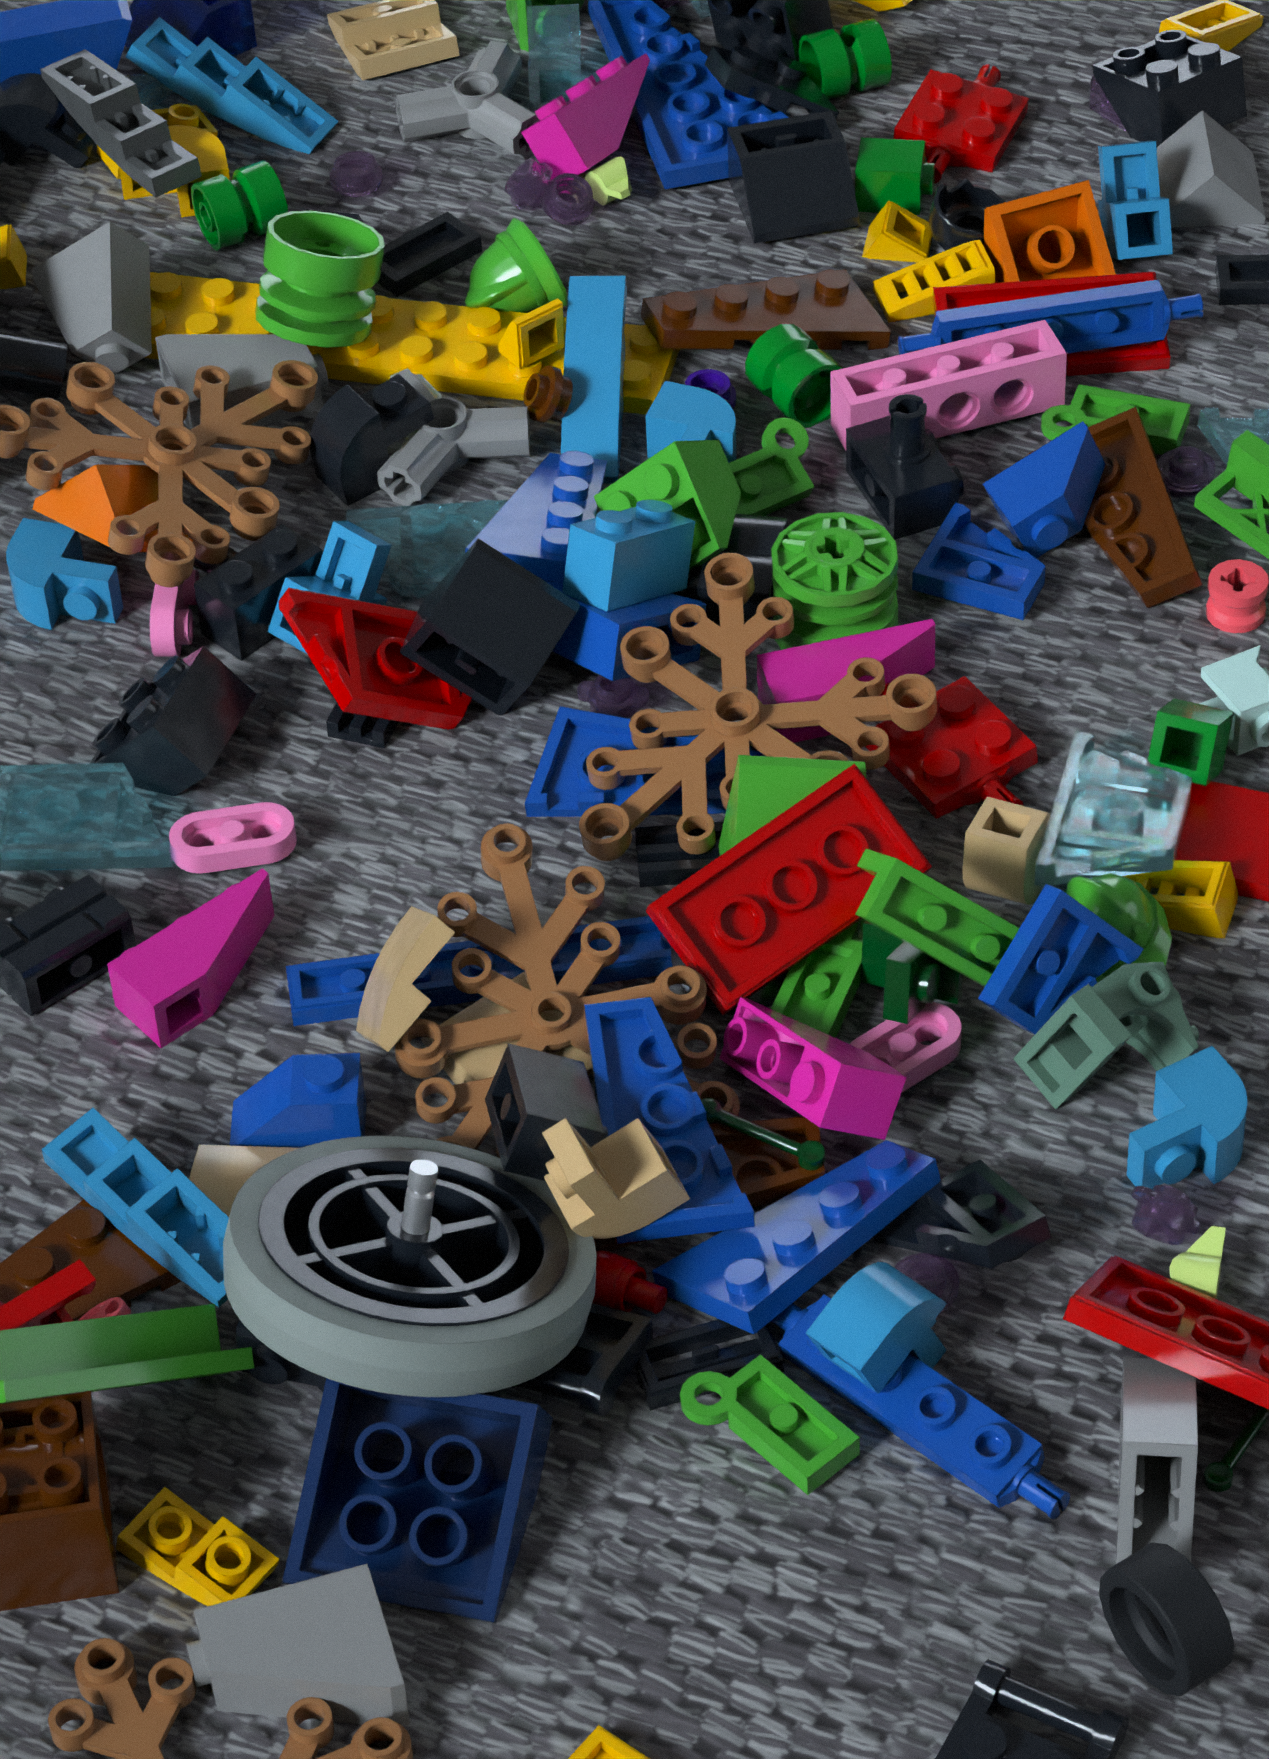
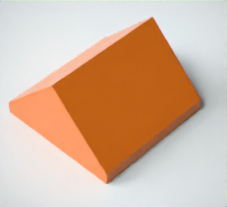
M1089 180L984 209L983 246L995 269V283L1116 274Z
M96 464L60 484L57 488L35 498L32 509L110 547L108 536L110 524L114 518L122 515L130 516L158 500V473L147 465ZM158 528L145 535L144 546L140 552H147L148 543L152 537L158 534ZM182 532L183 536L187 537L189 540L193 542V540L190 537H188L186 534Z

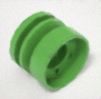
M310 210L290 211L276 215L268 222L263 262L268 270L260 277L259 281L260 296L256 301V321L268 332L282 339L303 345L330 348L347 347L363 342L371 334L373 320L371 312L375 309L376 304L375 291L372 287L380 279L385 248L383 236L373 227L357 219L336 213Z
M845 512L817 513L797 520L779 533L771 549L772 597H781L788 600L793 607L794 628L792 632L783 638L775 639L781 649L898 626L896 594L898 589L897 545L885 527L864 516ZM774 615L773 621L780 620L783 616Z

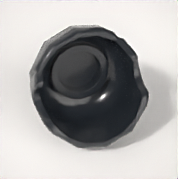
M968 179L963 180L956 187L948 190L947 186L941 183L935 193L929 214V225L934 240L945 251L963 243L979 239L984 245V209L1005 203L1006 201L993 190L975 186Z

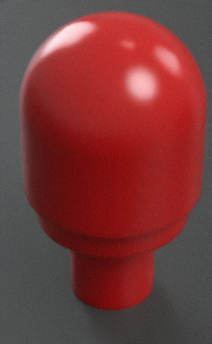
M596 1251L595 1296L592 1303L626 1312H631L634 1306L655 1314L662 1311L667 1301V1288L647 1281L644 1268L639 1267L637 1262L609 1251Z

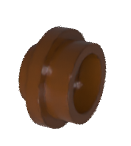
M551 365L543 367L539 373L532 374L527 381L523 395V401L525 406L528 407L530 418L540 423H544L549 419L559 421L567 412L573 393L572 380L569 377L563 376L559 368Z

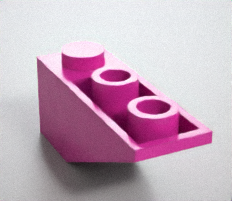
M646 53L628 64L623 55L619 56L595 71L600 81L596 82L593 75L567 89L565 92L570 99L568 102H565L563 96L560 95L534 111L539 121L521 133L554 188L590 169L619 149L650 62Z
M933 619L758 654V699L763 705L818 701L847 675V669L853 661L864 657L874 658L883 665L885 685L901 675H924L935 667V622ZM862 676L857 680L867 682L873 680L874 677ZM821 726L774 729L793 743L832 735Z
M262 868L241 882L228 887L220 895L189 914L179 917L168 927L137 946L129 948L107 964L115 1007L160 1048H163L214 1015L275 915L268 872Z
M742 997L739 999L733 1019L726 1027L724 1046L719 1058L818 1127L882 1140L886 1138L907 1078L866 1051Z

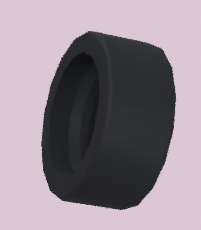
M1152 1542L1109 1568L1100 1577L1099 1597L1105 1619L1116 1642L1130 1663L1141 1675L1163 1693L1182 1696L1222 1671L1233 1661L1234 1640L1230 1623L1217 1595L1202 1573L1183 1554L1171 1546Z

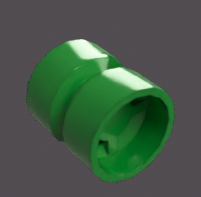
M874 18L843 25L840 34L834 29H827L803 35L799 41L800 63L807 68L806 74L828 99L847 95L852 85L857 91H864L888 85L891 80L892 62L889 45L882 27Z
M264 160L236 169L233 172L232 180L221 174L194 183L191 187L192 205L202 234L216 251L244 242L247 231H251L258 237L266 234L268 222L276 215L288 212V205L281 183L274 169Z
M780 324L767 330L753 344L745 361V374L749 381L764 396L771 398L776 407L787 418L794 419L804 428L812 427L831 418L830 371L843 369V367L828 353L819 349L816 342L794 324Z

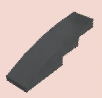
M84 49L40 69L42 79L93 141L127 175L153 196H161L202 177L198 158L171 139L167 120L140 102L136 83L91 52Z

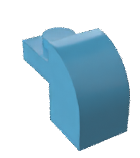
M1156 141L1098 146L1102 200H1098L1099 213L1111 257L1122 260L1173 254L1169 198L1160 197Z
M665 381L646 414L648 458H651L674 441L719 440L728 463L737 460L736 418L730 404L721 396L709 390Z
M27 518L21 520L7 546L6 560L14 602L22 617L38 627L52 630L60 615L72 616L80 620H96L115 624L123 610L117 567L84 561L79 532L63 524Z
M333 521L316 575L285 577L278 601L288 588L386 605L388 599L376 591L392 545L349 521ZM277 601L268 632L307 654L280 611L279 602Z
M1213 1046L1156 1071L1153 1115L1158 1120L1129 1133L1126 1176L1141 1193L1163 1183L1169 1185L1178 1183L1197 1167L1202 1170L1213 1184H1216L1234 1170L1241 1158L1247 1114V1093L1239 1075Z
M877 1262L858 1271L836 1292L807 1330L806 1335L826 1359L879 1394L909 1353L933 1368L947 1351L931 1329L937 1322L936 1317L947 1303L890 1264Z

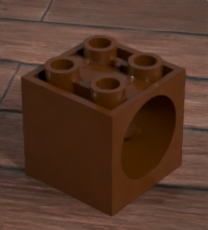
M91 1391L0 1404V1611L119 1593L110 1481Z

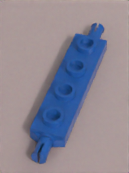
M1150 280L935 311L936 317L931 327V333L898 336L899 355L1041 320H1046L1066 353L1164 340L1170 321L1196 317L1202 318V310H1204L1203 301L1200 293L1168 299L1159 280Z
M825 1294L806 1309H801L792 1303L771 1320L772 1323L785 1331L783 1339L778 1343L783 1357L998 1508L1023 1497L1046 1513L1051 1519H1056L1060 1515L1059 1508L1062 1511L1066 1509L1070 1501V1493L1062 1490L1039 1474L1045 1459L1042 1444L909 1353L879 1394L826 1359L806 1335L807 1330L831 1300Z

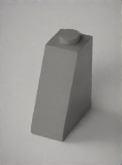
M109 221L32 268V278L73 354L87 362L102 364L108 367L115 375L152 353L150 257L148 244Z
M165 334L155 337L161 379L165 387L173 386L180 388L189 396L187 417L183 421L189 430L200 425V399L195 396L193 387L196 371L200 367L207 365L218 366L227 371L230 376L227 397L224 399V412L268 389L273 368L279 362L286 360L301 361L310 365L317 372L318 381L315 396L305 409L299 412H288L279 409L251 424L253 426L268 425L318 411L323 407L321 387L328 386L326 367L319 353L312 355L307 345L285 340L274 334Z
M1123 1357L1116 1564L1152 1542L1171 1546L1191 1562L1198 1454L1196 1377L1155 1359Z
M368 1564L193 1610L199 1640L186 1643L188 1658L193 1670L196 1687L207 1684L211 1685L218 1711L287 1717L289 1708L296 1701L307 1697L322 1699L330 1706L333 1722L363 1725L370 1719L384 1717L402 1726L410 1724L404 1680ZM315 1718L307 1719V1720H318V1721H321V1720L315 1719Z

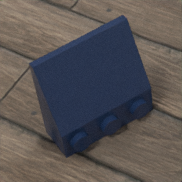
M326 1378L282 1582L293 1584L368 1564L380 1602L496 1623L539 1489L553 1417L538 1404L477 1393L475 1395L458 1397L401 1396L361 1389Z

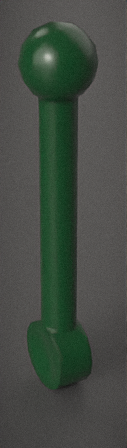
M705 1098L701 1100L706 1110L708 1124L719 1122L798 1157L800 1166L806 1170H817L824 1164L825 1149L818 1141L810 1140L801 1144L723 1110L716 1099Z
M1259 1405L1221 1462L1210 1463L1205 1468L1204 1483L1210 1490L1223 1492L1231 1487L1233 1483V1469L1269 1418V1409Z

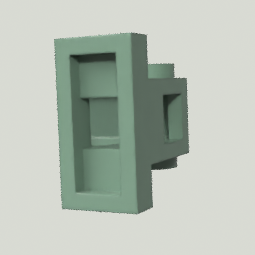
M1163 962L1124 964L1091 987L1087 984L1071 995L1013 1059L1056 1110L1074 1097L1125 1043L1138 1050L1152 1067L1158 1071L1190 1056L1199 1047L1197 1043L1199 1031L1195 1025L1190 1026L1183 1010L1181 996L1177 989L1173 987Z

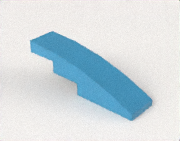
M160 17L131 45L126 55L127 59L166 87L212 115L261 139L289 149L310 154L339 122L259 58L255 57L247 66H244L209 37H206L197 47Z
M626 275L570 276L563 376L569 377L572 380L573 393L568 410L562 417L561 454L567 451H581L590 454L594 459L607 460L605 483H614L619 479L624 411L623 375L625 361L624 326L627 298Z
M94 1108L90 1109L41 1149L44 1162L93 1208L101 1211L104 1217L134 1244L217 1307H220L228 1300L224 1286L223 1241L229 1217L178 1168L171 1173L136 1138L129 1142Z

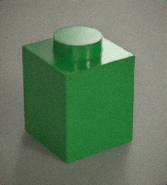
M861 137L855 169L858 212L879 213L885 204L891 201L915 215H920L923 195H933L935 163L925 162V140Z
M1176 698L1172 699L1157 711L1145 771L1204 786L1208 785L1223 769L1234 712Z

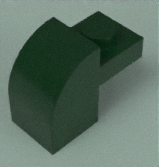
M865 921L863 923L860 982L884 987L883 1019L908 1024L925 1007L926 1003L931 1004L935 999L954 1004L960 1002L963 989V974L870 922Z

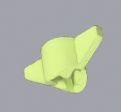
M621 156L615 157L571 179L575 186L587 189L591 198L602 206L616 199H624L630 196V192L633 191L625 159Z
M1211 1226L1186 1252L1180 1253L1173 1258L1169 1267L1170 1279L1217 1299L1226 1228Z

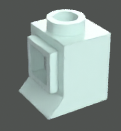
M1260 645L1201 668V678L1216 693L1217 697L1199 704L1234 712L1228 746L1237 756L1258 747L1269 746V671L1259 665Z

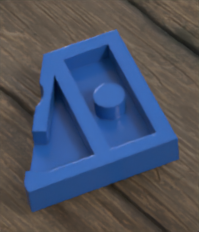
M955 502L912 572V590L1024 620L1045 584L1046 565L1027 551L1015 548L1011 543V539L996 528L987 533L971 522V510L965 505Z
M1045 884L978 999L1021 1029L1035 1035L1071 995L1087 984L1091 987L1097 984L1096 978L1119 960L1131 964L1139 958L1143 948L1064 891Z

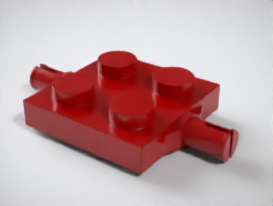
M990 64L983 65L974 81L960 78L952 73H942L930 69L895 126L893 139L925 140L926 162L935 163L934 184L941 180L943 173L949 166L968 167L993 173L1026 116L1029 98L1010 93L1003 88L995 87L1001 78V73L996 66H993L989 72Z
M966 676L936 691L937 713L925 728L918 731H907L900 728L892 720H886L874 726L884 730L889 738L890 757L884 766L936 819L962 806L985 801L987 796L1024 805L1006 785L1014 776L1038 763L1037 746ZM889 682L885 685V689L880 696L886 695ZM877 745L865 746L869 751L879 748Z

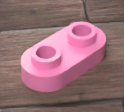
M193 570L191 576L177 587L168 588L155 583L150 610V641L154 657L180 656L182 645L192 644L193 615L192 610L188 609L189 605H197L194 583L200 579L198 570Z
M272 802L193 812L178 819L169 832L172 858L175 864L187 872L197 874L275 863L286 858L294 850L297 842L292 813L286 807Z
M936 1002L926 1003L925 1007L908 1024L885 1020L853 1040L850 1045L874 1055L905 1075L907 1078L902 1092L943 1068L958 1056L961 1049L962 1025L959 1016L951 1008ZM924 1041L934 1042L931 1045L921 1044Z

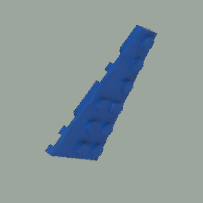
M588 0L589 16L609 62L623 55L628 64L645 53L650 59L631 113L665 190L729 178L727 128L789 118L781 111L773 113L764 104L755 99L744 97L723 88L705 66L708 56L700 50V41L690 32L682 35L671 25V16L652 0Z

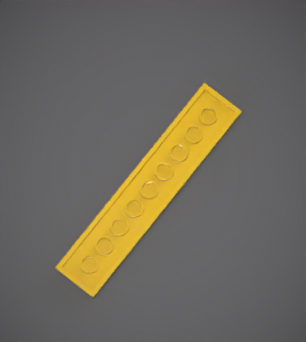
M150 272L152 353L144 358L158 359L155 337L165 334H272L256 321L255 308L257 298L260 296L259 284L230 281L224 278L211 279L183 276L170 272ZM375 295V309L371 312L373 320L371 334L363 342L347 347L330 348L307 345L312 355L317 353L321 355L328 379L382 384L390 379L392 374L408 368L413 374H422L437 391L522 401L525 386L532 374L539 373L547 365L559 368L562 375L564 372L565 347L522 369L516 367L499 352L498 344L511 321L526 313L502 312L490 307L470 308L467 306L442 304L435 301L421 302L394 299L381 295ZM564 317V331H565V334H566V317ZM625 324L623 412L646 415L664 382L669 381L679 349H662L646 325Z

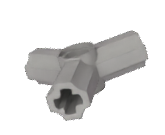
M490 41L485 49L478 50L468 71L458 74L452 80L451 86L396 95V115L403 142L459 133L471 139L488 138L523 159L532 156L534 153L521 132L539 121L534 112L508 98L522 71L521 56L514 53L508 43Z
M407 368L390 376L392 378L400 374L430 401L434 420L408 434L405 441L377 471L379 487L389 494L393 502L411 507L415 501H421L445 472L460 469L469 459L530 457L529 414L527 406L466 409L465 405L459 400L442 397L422 374H413Z

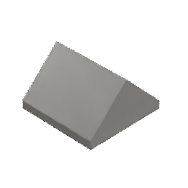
M1203 110L1157 147L1160 197L1169 198L1171 228L1265 224L1266 216L1253 152Z

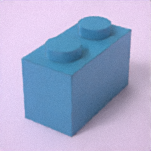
M641 500L636 503V507L622 511H600L596 514V518L570 524L562 593L609 612L687 589L695 521L672 512V506L666 502Z

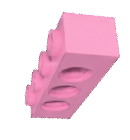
M1041 320L830 371L831 426L846 451V428L890 416V401L904 394L919 396L923 399V404L926 403L925 430L929 429L935 439L1045 412L1053 406L1065 405L1067 353L1046 320Z

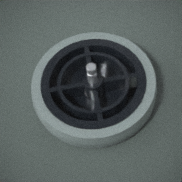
M401 1136L349 1137L324 1141L288 1152L258 1169L238 1191L232 1204L223 1241V1272L227 1298L241 1322L257 1339L288 1361L312 1373L349 1386L380 1393L414 1397H458L498 1391L533 1379L553 1368L576 1346L583 1334L595 1296L597 1254L593 1236L583 1237L571 1230L545 1181L503 1171L501 1160L496 1156L465 1146L437 1140Z

